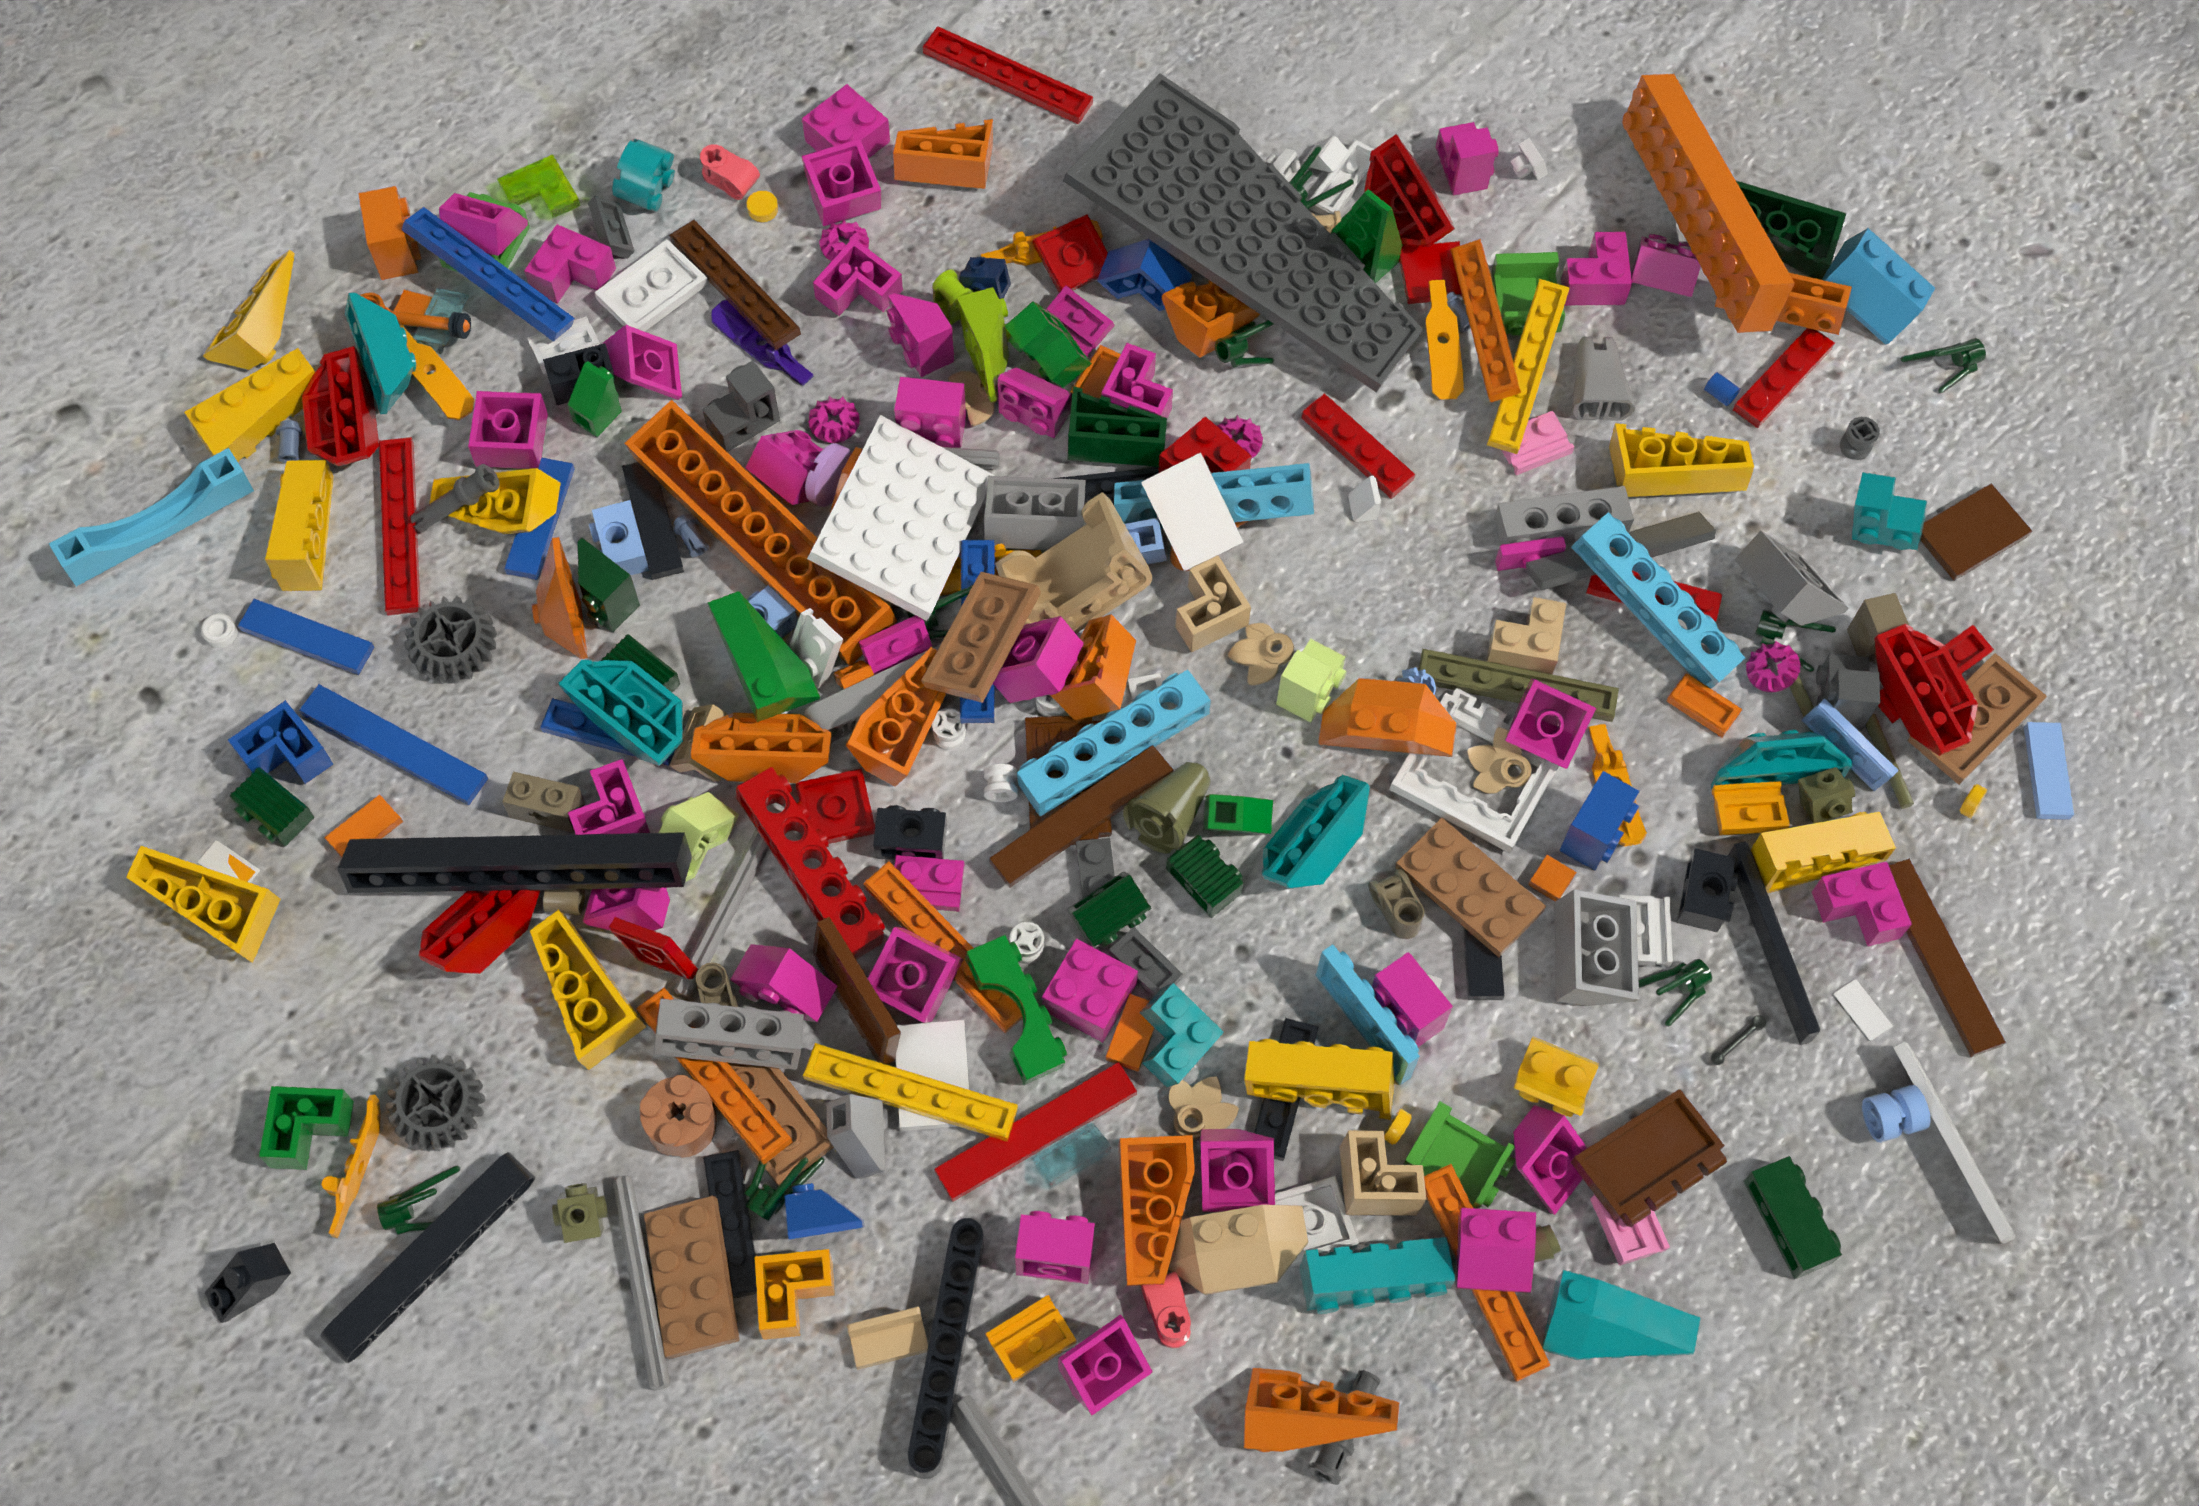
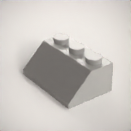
M988 475L984 540H994L995 545L1004 544L1005 548L1050 549L1083 527L1084 519L1081 511L1085 502V480Z
M1761 530L1735 559L1743 569L1740 573L1741 576L1753 586L1757 585L1758 589L1755 592L1764 601L1774 605L1771 611L1784 622L1791 619L1802 626L1843 614L1849 609L1800 554Z
M1574 889L1554 902L1556 1001L1583 1006L1636 1002L1639 1000L1636 901Z

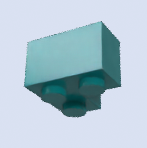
M1862 472L1854 506L1852 540L1869 545L1881 544L1893 546L1899 550L1911 549L1918 551L1925 521L1927 501L1895 496L1896 477Z
M1174 983L1162 987L1139 1012L1164 1037L1144 1059L1142 1064L1166 1087L1179 1084L1224 1031Z

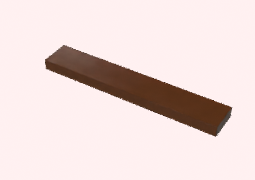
M695 219L669 235L671 243L707 277V280L775 351L801 335L800 327Z
M1152 745L991 856L989 863L1008 887L1011 888L1119 813L1132 798L1174 771V769Z
M1910 858L1889 865L1912 923L1906 933L1970 1057L1972 1058L2002 1047L2006 1041Z

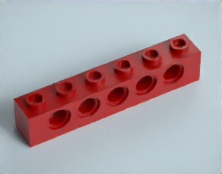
M770 767L737 786L736 799L817 921L819 922L830 917L855 959H858L883 943L884 923L876 912L870 913L864 904L866 897L857 884L851 885L845 876L848 872L844 863L838 856L833 858L827 849L829 843L820 829L814 830L808 821L811 818L807 808L801 801L796 803L790 794L792 788L783 774L778 776L773 767ZM776 803L783 806L784 810L780 813H772L767 810V806ZM789 831H797L803 837L800 840L791 841L785 837V834ZM814 858L821 863V866L810 869L803 862ZM827 886H834L840 893L837 896L829 897L822 892V889ZM845 914H853L859 921L854 925H847L840 918Z

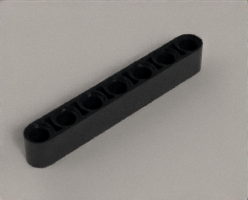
M510 1152L500 1156L326 1326L320 1335L321 1339L345 1363L355 1360L530 1188L535 1180V1176Z
M971 1218L958 1220L950 1232L908 1448V1462L911 1471L921 1479L935 1477L941 1471L945 1456L984 1249L983 1229L976 1220ZM964 1232H972L978 1238L974 1244L964 1246L958 1242V1237ZM958 1267H965L971 1274L967 1280L958 1282L951 1278L952 1271ZM951 1303H958L963 1306L964 1311L959 1317L950 1318L944 1314L945 1307ZM944 1339H951L957 1344L956 1350L949 1355H943L936 1349L940 1341ZM936 1376H945L950 1380V1384L945 1391L936 1392L929 1387L931 1380ZM927 1414H940L943 1417L942 1424L934 1430L925 1428L922 1425V1421ZM923 1450L932 1451L936 1455L935 1462L927 1468L919 1467L915 1463L917 1454Z

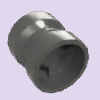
M1862 416L1851 420L1840 441L1841 452L1852 460L1865 459L1870 454L1873 445L1880 435L1878 424L1874 420Z

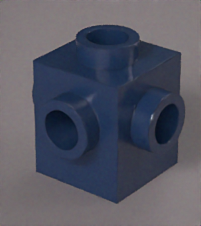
M970 257L959 275V282L965 288L971 289L972 292H977L993 287L999 299L1005 297L1011 285L1005 259Z

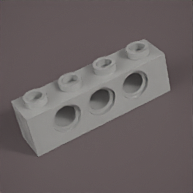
M1625 486L1498 503L1494 522L1500 546L1554 537H1564L1565 544L1575 543L1599 521L1592 518V515L1601 519L1609 512L1614 518H1617L1624 524L1627 532L1630 531L1634 517ZM1559 520H1565L1569 524H1563ZM1527 524H1533V525L1537 526L1538 528H1537V529L1531 528V527H1529Z
M660 999L653 1055L797 1070L802 1048L804 1014H796L789 1011L760 1010L753 1007L723 1006L717 1003L687 1002L681 999Z

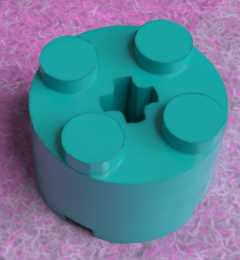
M635 138L634 141L630 140L617 165V169L621 170L620 180L616 178L613 180V196L657 212L663 200V195L660 194L664 186L669 188L674 179L675 170L670 169L674 160V154Z

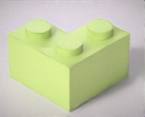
M1310 638L1303 651L1297 649L1282 673L1276 705L1311 723L1316 714L1322 715L1331 700L1329 694L1332 688L1338 689L1347 673L1343 669L1346 657Z
M709 792L695 798L691 797L679 805L670 806L661 818L663 824L659 833L685 832L692 855L686 881L695 878L708 850L727 841L739 816L738 813Z

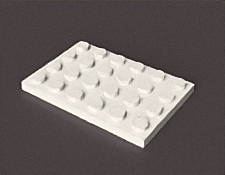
M880 415L807 559L927 621L960 553L961 540H966L987 494L988 475H995Z

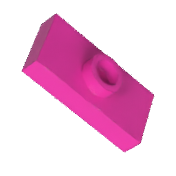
M1564 537L1501 545L1495 560L1497 571L1516 568L1526 569V562L1564 552L1566 549Z

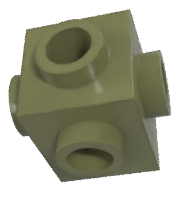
M1837 767L1798 779L1800 804L1813 824L1825 822L1853 812L1852 798L1855 797L1853 783L1849 778H1844Z
M587 1183L569 1185L565 1187V1192L560 1193L558 1196L557 1204L552 1205L555 1226H561L564 1243L601 1237L604 1230L602 1218L608 1217L605 1196H598L597 1186L587 1188ZM576 1209H581L584 1213H580Z

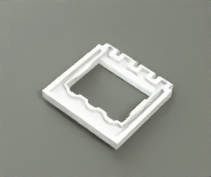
M1456 688L1453 695L1445 693L1440 703L1461 728L1492 744L1498 727L1509 730L1512 720L1509 725L1504 723L1507 713L1485 702L1481 704L1479 709L1475 708L1474 706L1478 698ZM1522 749V756L1538 768L1535 775L1532 773L1518 797V804L1511 816L1506 813L1499 814L1488 808L1487 803L1476 797L1469 798L1457 792V787L1445 781L1438 782L1427 776V772L1422 770V767L1428 757L1432 755L1409 753L1391 783L1390 790L1511 853L1559 766Z

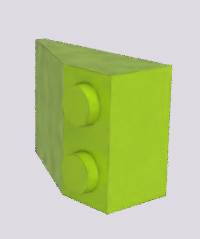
M992 287L957 297L965 349L990 402L997 401L998 377L1005 372L1009 359L1008 338L1011 337L1004 323V317H1008L1004 298L999 299Z

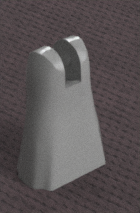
M1582 337L1576 351L1573 415L1578 420L1599 419L1602 410L1603 419L1610 421L1626 419L1635 411V404L1622 367L1616 342L1613 337H1603L1601 350H1594L1593 337Z

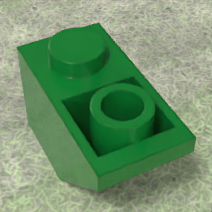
M587 361L582 367L569 400L568 408L573 422L598 438L622 410L618 399L619 394L614 385L613 375L602 366L596 367Z
M1206 795L1203 830L1271 834L1273 800L1246 796Z

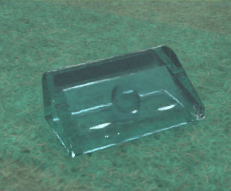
M437 288L424 315L450 318L453 312H462L469 295ZM418 327L413 338L417 343L430 346L435 352L442 355L450 334L449 330Z
M1092 1122L1033 1156L1031 1159L1049 1189L1109 1155L1112 1147Z

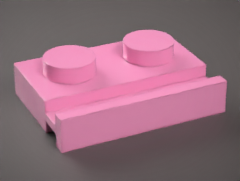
M1550 411L1528 420L1518 454L1504 450L1501 451L1508 463L1514 467V473L1517 476L1572 454L1574 445L1568 441V435L1555 413Z
M1595 1194L1590 1198L1619 1266L1650 1257L1659 1252H1665L1670 1248L1654 1211L1651 1210L1649 1216L1634 1226L1628 1227L1621 1218L1614 1221Z

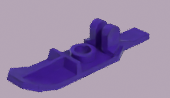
M722 300L712 309V323L726 337L767 369L781 370L801 386H804L814 377L813 373L792 356L787 344L776 351L768 342L762 346L758 345V342L766 340L727 300Z

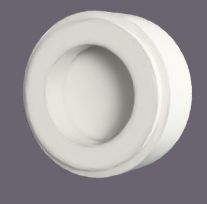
M217 613L205 619L201 626V633L210 646L224 648L235 641L238 629L230 616Z

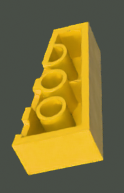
M299 348L184 413L212 456L229 448L237 462H239L243 457H250L256 451L255 446L266 436L272 437L276 433V428L280 425L281 421L286 420L289 416L294 417L303 409L302 395L315 371Z
M1615 423L1609 450L1617 487L1625 486L1628 497L1747 491L1754 470L1748 441L1713 436L1697 439L1688 436V433L1676 431L1675 435L1655 433V428L1642 427V431L1626 429L1627 424Z
M326 460L286 461L284 473L280 476L281 488L265 561L270 568L272 578L276 579L282 591L322 590L334 480Z
M1859 812L1847 818L1761 833L1752 845L1751 852L1767 893H1772L1819 880L1823 876L1887 861L1896 847L1880 812L1869 814Z
M141 845L126 876L127 879L252 963L281 898L267 888Z
M559 909L530 930L544 971L547 973L552 986L551 990L555 1001L558 1003L562 1013L565 1028L575 1048L574 1052L577 1060L590 1070L645 1029L646 1025L573 924Z
M1273 1039L1249 1041L1244 1080L1247 1095L1291 1103L1295 1102L1297 1097L1304 1098L1305 1102L1314 1107L1326 1109L1328 1105L1335 1103L1347 1107L1348 1113L1361 1115L1363 1109L1379 1111V1118L1391 1120L1395 1084L1393 1052L1386 1051L1380 1047H1368L1365 1050L1350 1049V1047L1343 1044L1323 1047L1315 1046L1305 1041L1295 1042L1294 1044L1279 1043Z

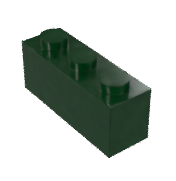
M1790 1156L1756 1169L1745 1178L1743 1182L1794 1280L1833 1264L1842 1256L1840 1251L1841 1243L1838 1236L1833 1230L1828 1229L1823 1219L1824 1214L1820 1202L1816 1197H1811L1805 1185L1806 1178L1803 1170L1798 1164L1793 1163Z

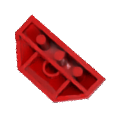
M1397 134L1371 151L1364 192L1369 189L1392 208L1402 246L1430 247L1455 230L1451 217Z
M355 346L324 354L320 361V367L313 374L302 395L307 449L310 454L339 467L368 459L379 447L374 396Z
M1906 623L1877 635L1874 641L1879 680L1910 736L1938 756L1969 744L1972 739L1978 703L1946 645L1926 634L1913 630V627Z
M540 890L466 891L422 931L421 950H419L420 960L446 972L482 973L528 930Z

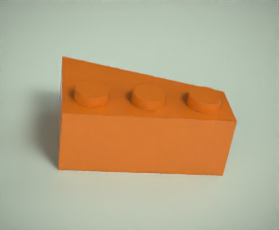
M993 119L983 120L984 125L965 127V123L955 124V129L937 131L936 126L898 131L893 152L894 180L985 189L993 149Z
M1110 614L1088 621L1080 636V640L1084 644L1077 656L1076 663L1072 666L1065 680L1064 687L1060 692L1050 695L1074 720L1094 717L1121 709L1136 639Z

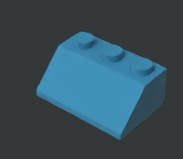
M1869 228L1844 242L1822 279L1852 287L1846 310L1885 345L1889 344L1923 311L1935 290L1931 283Z

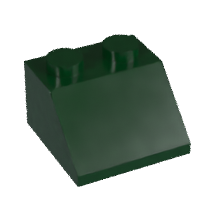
M581 538L577 542L578 584L583 595L581 600L588 609V618L596 626L601 628L604 625L611 632H614L640 606L632 577L588 541Z

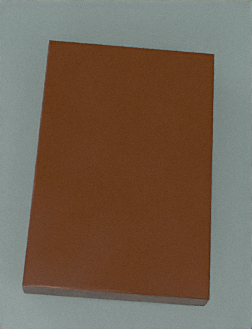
M1991 483L1924 522L1920 541L1955 581L2030 536L2032 530Z

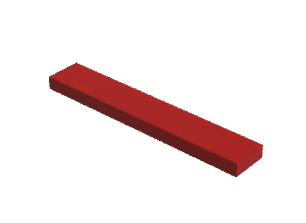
M939 26L936 27L923 45V54L1076 124H1080L1093 104V96Z
M412 437L379 440L385 612L387 616L416 613L418 608H421L418 533L414 527L417 525V521L415 523L411 522V515L417 512L414 442Z
M1118 1062L1014 1122L1008 1141L990 1136L936 1167L934 1172L951 1201L954 1202L1136 1096L1137 1090Z

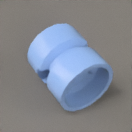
M1915 1085L1894 1089L1890 1095L1880 1093L1866 1097L1862 1103L1865 1124L1869 1133L1877 1142L1882 1143L1899 1138L1902 1131L1909 1135L1930 1127L1931 1120L1928 1104L1920 1089Z

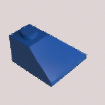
M814 1183L792 1186L793 1194L785 1195L789 1240L865 1227L864 1220L823 1189L815 1190Z

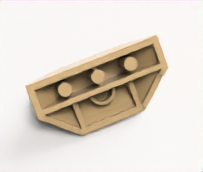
M1258 1205L1184 1219L1180 1223L1168 1270L1171 1272L1176 1271L1181 1279L1204 1295L1278 1283L1308 1244L1303 1207L1298 1205Z

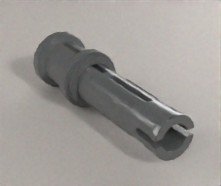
M479 465L475 468V473L467 478L461 477L455 481L452 490L418 512L411 515V522L415 523L419 519L423 520L414 527L420 532H425L428 528L463 505L476 504L480 496L487 492H494L499 488L500 483L497 474L488 465Z
M1359 1370L1350 1392L1359 1390L1374 1395L1381 1380L1368 1371ZM1354 1438L1323 1444L1316 1462H1312L1308 1470L1317 1478L1330 1484L1338 1485L1341 1481L1339 1474L1347 1456H1352L1355 1450Z

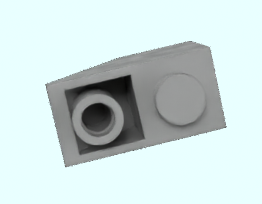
M848 1094L826 1103L827 1138L853 1175L858 1179H863L885 1171L883 1101Z

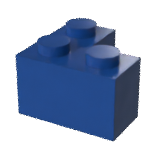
M1146 239L1109 251L1097 281L1117 299L1139 293L1158 311L1166 310L1162 301V295L1184 283H1189L1192 275L1166 250L1151 240Z
M286 700L228 739L237 755L251 773L260 767L268 774L287 761L306 784L333 765L324 747Z
M1603 771L1573 820L1559 851L1596 871L1601 860L1608 863L1624 832L1618 829L1623 821L1630 824L1640 806L1634 803L1640 791Z

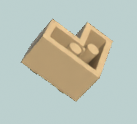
M1219 555L1189 569L1188 589L1195 600L1177 608L1175 627L1192 653L1249 625L1251 606Z
M1533 597L1527 614L1526 625L1496 620L1490 637L1487 662L1553 675L1558 662L1566 603Z
M1348 1130L1339 1147L1346 1215L1417 1216L1426 1201L1423 1165H1387L1384 1131Z

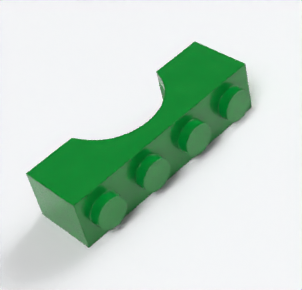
M1003 935L967 951L965 961L979 990H993L1005 994L1015 1002L1021 1012L1023 1021L1022 1034L1017 1043L1011 1048L1009 1055L1023 1085L1061 1069L1065 1064L1064 1057L1067 1056V1051L1060 1037L1054 1038L1049 1028V1025L1052 1024L1051 1017L1045 1005L1039 1006L1035 999L1036 985L1029 973L1024 975L1018 963L1022 961V956L1014 941L1009 943L1006 935Z

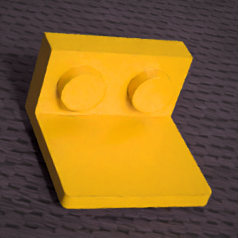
M1532 1036L1516 1074L1514 1088L1519 1090V1096L1528 1101L1538 1103L1541 1099L1553 1104L1552 1109L1568 1117H1572L1573 1114L1582 1116L1585 1108V1098L1599 1063Z

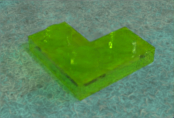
M553 154L497 178L499 187L509 203L520 205L540 196L552 218L581 206L578 196Z

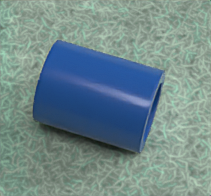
M1716 372L1707 382L1704 390L1725 406H1729L1737 397L1741 388Z

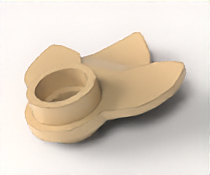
M960 371L948 377L949 382L964 384L965 405L971 426L985 422L994 414V403L997 401L990 402L985 390L982 389L983 385L978 375L970 371Z
M1254 623L1246 626L1247 638L1235 643L1228 654L1232 661L1249 666L1247 676L1249 685H1259L1273 679L1278 672L1279 666L1289 662L1294 654V644L1289 636L1283 633H1275L1267 624ZM1278 644H1281V645H1282V648H1281L1280 651H1278V652H1273V651H1272V648H1273L1275 645H1278Z
M1498 727L1496 729L1493 745H1479L1467 751L1471 765L1480 772L1474 781L1473 787L1487 794L1498 793L1505 787H1521L1528 782L1531 776V765L1522 756V748L1505 741L1508 730ZM1511 766H1518L1521 769V773L1517 777H1511L1508 774V769Z
M1212 1076L1203 1079L1193 1087L1184 1080H1181L1179 1084L1171 1086L1169 1103L1175 1112L1174 1128L1180 1136L1193 1135V1140L1201 1137V1129H1226L1234 1122L1239 1108L1230 1103H1221L1222 1094L1218 1077ZM1187 1118H1194L1197 1120L1198 1125L1190 1128L1186 1126L1184 1121Z

